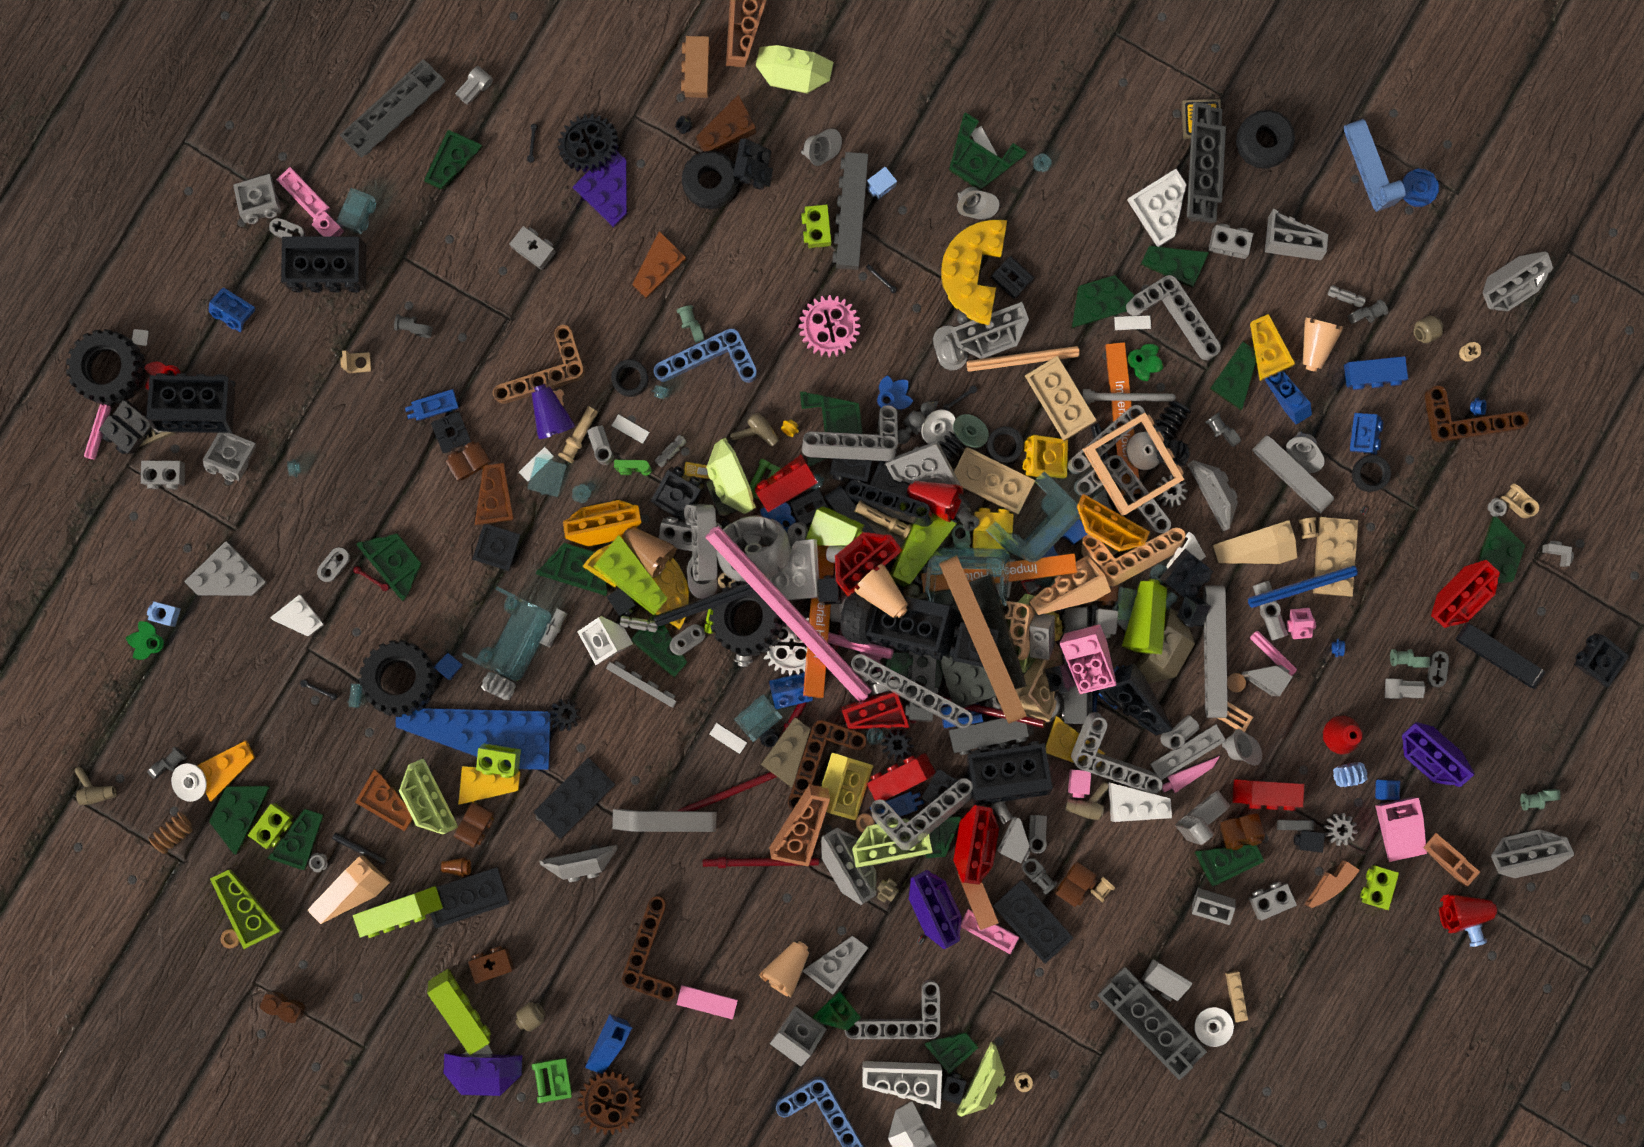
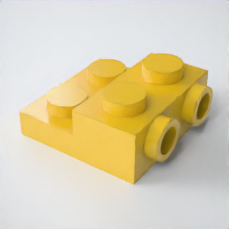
M1038 435L1028 437L1023 446V450L1027 452L1026 459L1023 462V469L1026 470V475L1041 478L1046 476L1066 478L1068 440L1063 441V439Z
M979 508V512H974V516L979 519V525L973 530L972 551L1011 553L1013 514H1009V510L998 509V513H992L988 508Z

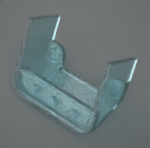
M1045 471L1035 479V482L1047 493L1041 502V507L1048 516L1025 540L1017 534H1008L996 521L986 529L1007 552L1029 562H1036L1041 559L1080 518L1077 509L1078 504Z
M942 547L934 552L928 562L925 586L929 602H934L936 575L943 574L939 563L957 555L963 569H986L989 575L1000 577L999 595L1002 605H1007L1010 556L1006 550Z
M497 586L495 590L508 596L504 609L507 613L511 614V617L495 649L485 647L480 651L477 658L463 652L462 656L482 667L517 681L523 677L547 629L546 625L551 621V614L549 611Z

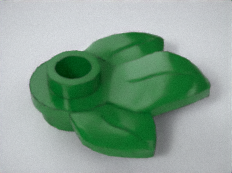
M1145 344L1140 350L1136 349L1130 352L1128 363L1135 369V374L1139 379L1148 381L1150 373L1159 372L1164 368L1161 359L1156 356L1159 350L1158 346ZM1136 356L1140 357V362H1137Z
M145 621L138 622L139 632L132 633L126 637L128 644L135 648L133 658L138 660L146 659L152 653L160 652L164 646L163 638L156 634L155 627ZM154 640L157 641L156 647L152 646V641Z

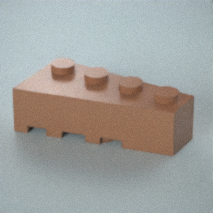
M730 0L726 66L745 67L766 0Z
M808 785L769 847L771 859L809 866L830 801L828 788Z

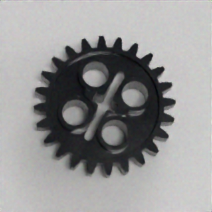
M584 114L583 119L577 116V122L570 120L571 126L565 125L566 132H560L563 138L558 139V142L561 144L558 146L559 154L563 158L564 163L568 164L570 169L575 168L576 172H579L582 168L584 174H586L587 169H590L591 173H593L594 168L601 171V165L608 167L606 161L613 162L611 155L617 156L614 149H619L617 142L620 141L613 124L609 123L607 118L603 120L601 115L595 119L594 114H591L590 118H587L586 114ZM583 130H585L586 135L595 153V157H592L587 142L582 134Z

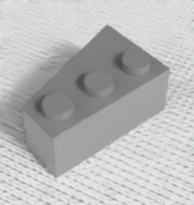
M1273 209L1268 217L1265 253L1322 260L1327 252L1328 234L1307 224L1303 225L1295 221L1294 218H1288Z

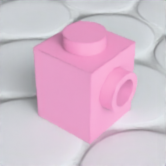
M325 211L319 213L311 224L323 237H339L344 232Z
M1070 769L1068 793H1073V797L1084 798V794L1089 795L1091 773L1084 770Z

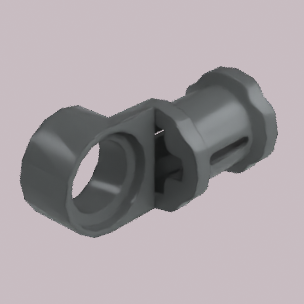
M1379 299L1376 304L1368 308H1361L1348 315L1347 318L1351 324L1364 317L1370 323H1373L1374 319L1381 315H1387L1389 312L1386 304Z
M396 314L394 322L395 331L399 329L407 330L416 336L431 338L433 327L417 324V317L415 316L409 318Z
M1219 412L1205 421L1215 432V437L1222 434L1232 447L1241 442L1236 431L1224 424L1219 417Z
M959 495L958 498L961 499V504L955 518L962 522L963 528L966 531L974 530L979 525V519L972 515L969 508L971 506L970 503Z
M174 746L172 748L173 751L166 758L157 761L147 773L153 779H156L166 769L174 772L175 767L187 758L186 754Z
M1030 857L1022 862L1024 873L1043 889L1044 894H1047L1056 886L1057 881H1053L1047 875L1044 867L1036 859ZM1029 861H1033L1036 864V869L1033 872H1028L1025 868Z

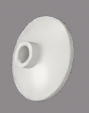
M936 410L929 414L921 429L925 442L928 444L936 441L945 442V435L951 437L949 431L954 434L953 423L956 420L954 415L947 410Z
M1148 432L1137 433L1129 439L1126 453L1134 467L1140 470H1149L1158 465L1157 447ZM1146 447H1148L1149 453L1145 451Z
M185 763L178 766L172 774L173 790L182 800L196 801L204 795L207 788V780L205 774L198 766Z
M1211 1007L1200 1012L1195 1020L1194 1028L1198 1039L1202 1043L1211 1047H1218L1229 1041L1233 1034L1234 1025L1232 1018L1226 1011L1217 1007ZM1211 1023L1216 1024V1028L1213 1030L1209 1027Z

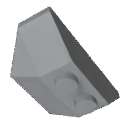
M1548 252L1519 256L1488 276L1483 290V296L1488 308L1508 312L1537 293L1544 284L1548 273L1553 269Z
M1020 302L992 313L990 325L972 320L950 330L958 348L980 359H984L1016 347L1029 318L1023 303Z
M1194 460L1187 465L1222 531L1229 529L1238 503L1236 500L1238 497L1233 488L1230 489L1226 473L1224 471L1221 472L1220 468Z
M835 828L821 837L822 860L840 891L862 905L876 896V870L873 865L856 868L852 848L858 841L857 837L841 831L839 828Z
M1539 829L1502 838L1491 857L1499 874L1519 878L1553 870L1573 857L1574 852L1567 837H1560Z
M618 844L540 860V865L561 879H568L569 882L578 881L580 876L585 875L588 878L598 877L599 873L605 869L617 851Z
M913 1101L895 1110L888 1136L892 1147H937Z

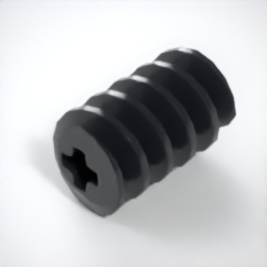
M1169 401V407L1164 408L1165 413H1160V419H1156V425H1153L1156 432L1159 431L1164 441L1167 440V437H1174L1171 431L1178 432V429L1175 427L1176 424L1183 425L1179 419H1187L1184 412L1191 413L1189 408L1177 401Z
M949 431L951 437L945 435V442L939 441L938 443L946 458L953 462L952 454L959 456L957 449L962 451L965 449L962 442Z

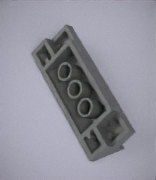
M422 59L340 134L341 138L362 158L364 155L369 154L377 143L382 142L389 132L398 128L400 122L406 117L411 116L414 110L420 104L425 103L428 97L433 92L438 91L446 81L430 64Z
M1197 102L1193 103L1187 218L1191 222L1215 223L1217 219V203L1222 202L1226 127L1222 126V109Z
M1125 966L1110 978L1097 994L1178 1080H1181L1193 1068V1065L1207 1053L1206 1049Z

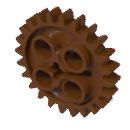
M605 1070L602 1077L597 1072L596 1079L593 1077L589 1078L591 1084L587 1082L583 1084L586 1090L581 1089L580 1093L584 1096L578 1097V1101L583 1103L578 1105L577 1108L583 1109L579 1116H586L583 1123L590 1122L589 1129L596 1126V1133L603 1129L604 1135L607 1134L608 1130L614 1135L615 1129L622 1133V1126L628 1129V1121L631 1123L635 1122L632 1115H639V1112L635 1109L641 1107V1104L636 1103L641 1099V1096H635L639 1089H632L635 1082L628 1083L629 1076L622 1079V1072L615 1076L614 1070L611 1075H608ZM607 1086L609 1093H600L599 1087ZM617 1094H626L627 1100L619 1101ZM593 1095L598 1096L600 1099L593 1098ZM608 1099H612L610 1107L606 1105ZM593 1104H599L602 1110L600 1112H594L591 1106ZM618 1106L625 1107V1110H622ZM616 1111L620 1117L614 1120L610 1117L609 1113Z

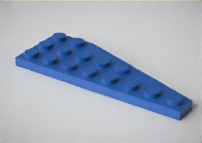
M422 709L419 712L417 710L413 711V715L407 716L402 714V717H396V728L477 757L478 748L483 743L521 749L519 769L549 770L551 721L548 719L551 718V715L548 712ZM486 757L487 761L492 762L490 757ZM504 760L505 765L511 767L510 761Z

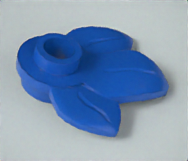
M885 376L880 381V394L878 395L877 403L881 408L889 405L902 410L912 404L913 400L906 396L908 390L907 380L893 382L889 376ZM885 397H888L890 399V403H884L883 399Z
M787 502L769 512L765 508L761 509V516L778 521L787 533L789 527L796 523L795 518L791 515V507ZM784 520L789 521L790 525L788 527L783 525Z

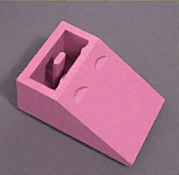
M1101 625L1064 633L1060 646L1079 693L1083 694L1116 686L1109 648Z
M1410 797L1375 805L1388 862L1427 854V851L1423 848L1426 840L1419 798Z

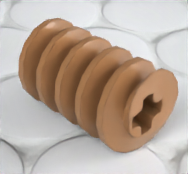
M180 811L177 812L179 819L174 816L171 817L173 824L168 821L165 822L167 829L160 826V834L154 831V839L148 836L154 848L163 854L168 853V848H174V843H180V838H186V833L190 834L193 831L190 821Z

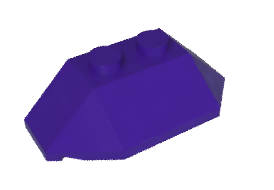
M1415 722L1402 734L1404 757L1432 782L1461 787L1474 776L1475 773L1462 751L1433 726Z
M925 870L912 877L909 901L925 935L943 949L959 942L962 916L946 882L932 874L929 870Z
M445 1053L444 1074L461 1095L501 1096L522 1075L523 1055Z

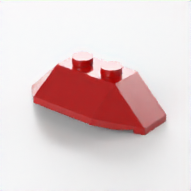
M863 532L835 555L836 582L845 594L850 596L855 592V588H859V582L871 570L878 571L880 569L878 565L883 564L885 566L903 550L891 535Z
M1487 560L1465 566L1437 594L1431 616L1444 628L1468 622L1495 595L1500 572Z
M974 805L959 823L953 861L963 883L980 885L982 879L993 867L999 826L993 814V809L990 807Z

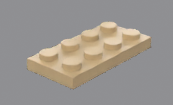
M1058 356L1025 375L1063 441L1097 422Z
M969 447L965 448L954 471L960 485L964 489L1016 515L1019 514L1035 480Z
M1318 518L1317 533H1319V536L1317 537L1314 577L1355 566L1358 520ZM1354 577L1315 588L1313 593L1352 597Z

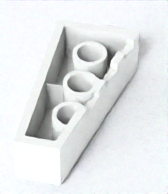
M863 1061V1087L886 1094L897 1095L903 1099H911L921 1104H929L940 1109L941 1064Z

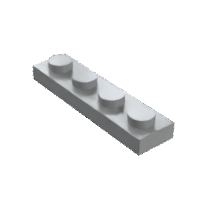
M617 661L614 664L612 662L608 664L606 669L668 706L674 708L677 701L674 700L675 695L666 690L664 693L657 690L658 685L651 681H648V683L642 681V676L634 671L630 674L624 670L626 666Z
M1215 724L1186 741L1182 749L1168 752L1150 763V766L1160 780H1163L1226 740Z

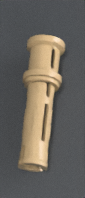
M587 406L571 438L566 439L567 443L563 451L558 454L559 457L574 463L573 459L578 449L582 448L581 442L598 411Z
M861 501L858 502L854 510L855 513L857 512L886 527L887 532H893L901 536L903 540L906 539L912 527L911 524L907 525L895 517H889Z

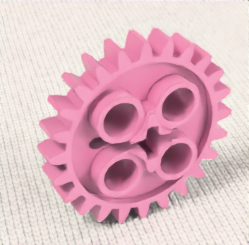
M831 295L828 296V300L821 296V302L814 299V306L808 303L809 311L803 310V314L806 317H800V321L804 322L799 324V328L804 329L800 332V336H806L802 342H809L807 349L814 347V354L818 350L821 351V357L825 352H827L829 358L833 352L838 357V351L840 350L845 354V347L852 349L850 342H857L853 336H859L860 334L858 331H855V329L860 328L859 324H855V322L860 320L859 317H854L857 311H850L852 304L845 306L846 299L842 300L841 303L838 302V296L835 300H832ZM825 310L828 312L830 324L834 325L832 327L835 338L834 343L831 341L829 329L825 328L827 326L824 315ZM839 311L842 316L839 319H834L831 313ZM815 316H821L823 322L820 324L814 323L813 318ZM844 329L847 334L845 337L840 338L836 335V331ZM820 334H826L828 340L820 342L817 337Z

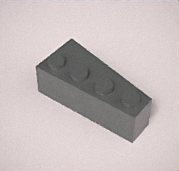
M1000 718L973 724L964 729H951L949 734L954 753L960 752V755L971 753V749L975 748L982 751L990 749L989 745L997 744V747L1009 745L1008 741L1016 740V743L1027 741V737L1033 735L1034 730L1032 725L1017 721L1008 724L1007 719Z

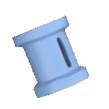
M1482 924L1465 929V931H1468L1471 947L1487 943V939L1484 938L1481 930Z

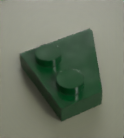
M840 991L813 1016V1019L819 1023L846 1031L861 1018Z

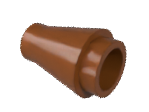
M465 857L442 861L441 872L465 877V875H469L471 872V861Z

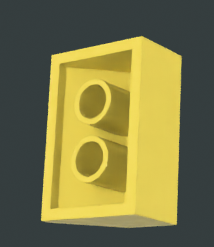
M836 753L831 754L821 786L828 788L830 796L827 813L852 820L857 819L867 787L866 783L869 781L873 765Z

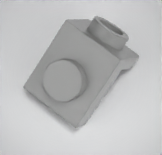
M1550 541V544L1543 545L1542 553L1561 555L1560 567L1570 566L1574 558L1572 547L1563 546L1562 542Z
M856 660L855 667L858 669L864 668V660ZM879 671L873 674L872 676L874 678H879V676L882 675V672ZM862 676L864 682H869V684L875 683Z

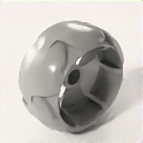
M747 516L727 525L723 529L741 550L745 548V555L768 579H771L778 572H782L788 564L791 552L789 538L784 527L778 521L763 516ZM716 550L718 562L723 572L735 581L746 582Z

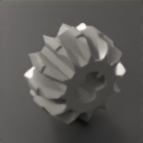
M1169 475L1168 480L1167 478L1162 477V483L1157 482L1156 486L1160 487L1161 485L1170 481L1171 479H1173V475ZM1178 483L1170 489L1174 488L1175 490L1173 494H1168V490L1160 494L1161 496L1156 498L1157 501L1163 498L1162 505L1165 506L1169 502L1170 508L1174 506V502L1177 506L1181 505L1180 499H1186L1182 493L1188 492V489H1182V486L1186 483Z
M492 672L487 673L481 686L483 690L504 700L510 699L516 687L512 681Z
M1341 813L1340 816L1333 814L1334 821L1330 818L1327 819L1330 825H1324V828L1329 829L1325 836H1331L1329 839L1330 843L1336 841V845L1340 846L1342 842L1344 845H1348V839L1351 841L1355 840L1352 833L1357 834L1358 831L1352 828L1356 827L1357 824L1355 822L1350 823L1352 821L1351 816L1346 818L1345 813ZM1337 828H1344V832L1337 831Z

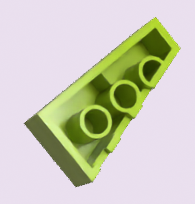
M933 514V523L927 527L911 523L912 527L901 546L903 551L898 554L890 572L894 582L903 587L911 584L957 523L953 521L950 523L946 522Z
M620 535L617 536L593 566L652 615L667 600L666 595Z
M227 870L210 878L243 949L282 931L232 870Z
M436 886L354 914L353 918L359 936L368 935V938L380 935V930L386 933L395 930V925H399V928L410 925V920L414 919L415 923L426 919L425 915L440 910L443 907Z
M446 969L428 981L427 994L469 1055L488 1045L491 1035L489 1028L486 1025L483 1026L478 1012L472 1008L469 999L459 987L450 970Z

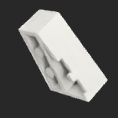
M1108 783L1111 821L1172 818L1170 798Z

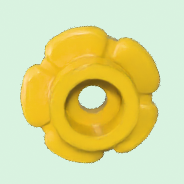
M793 420L783 421L781 430L786 435L793 437L796 433H799L796 422Z

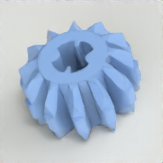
M1361 762L1343 764L1333 770L1336 785L1340 787L1358 785L1367 780V770Z

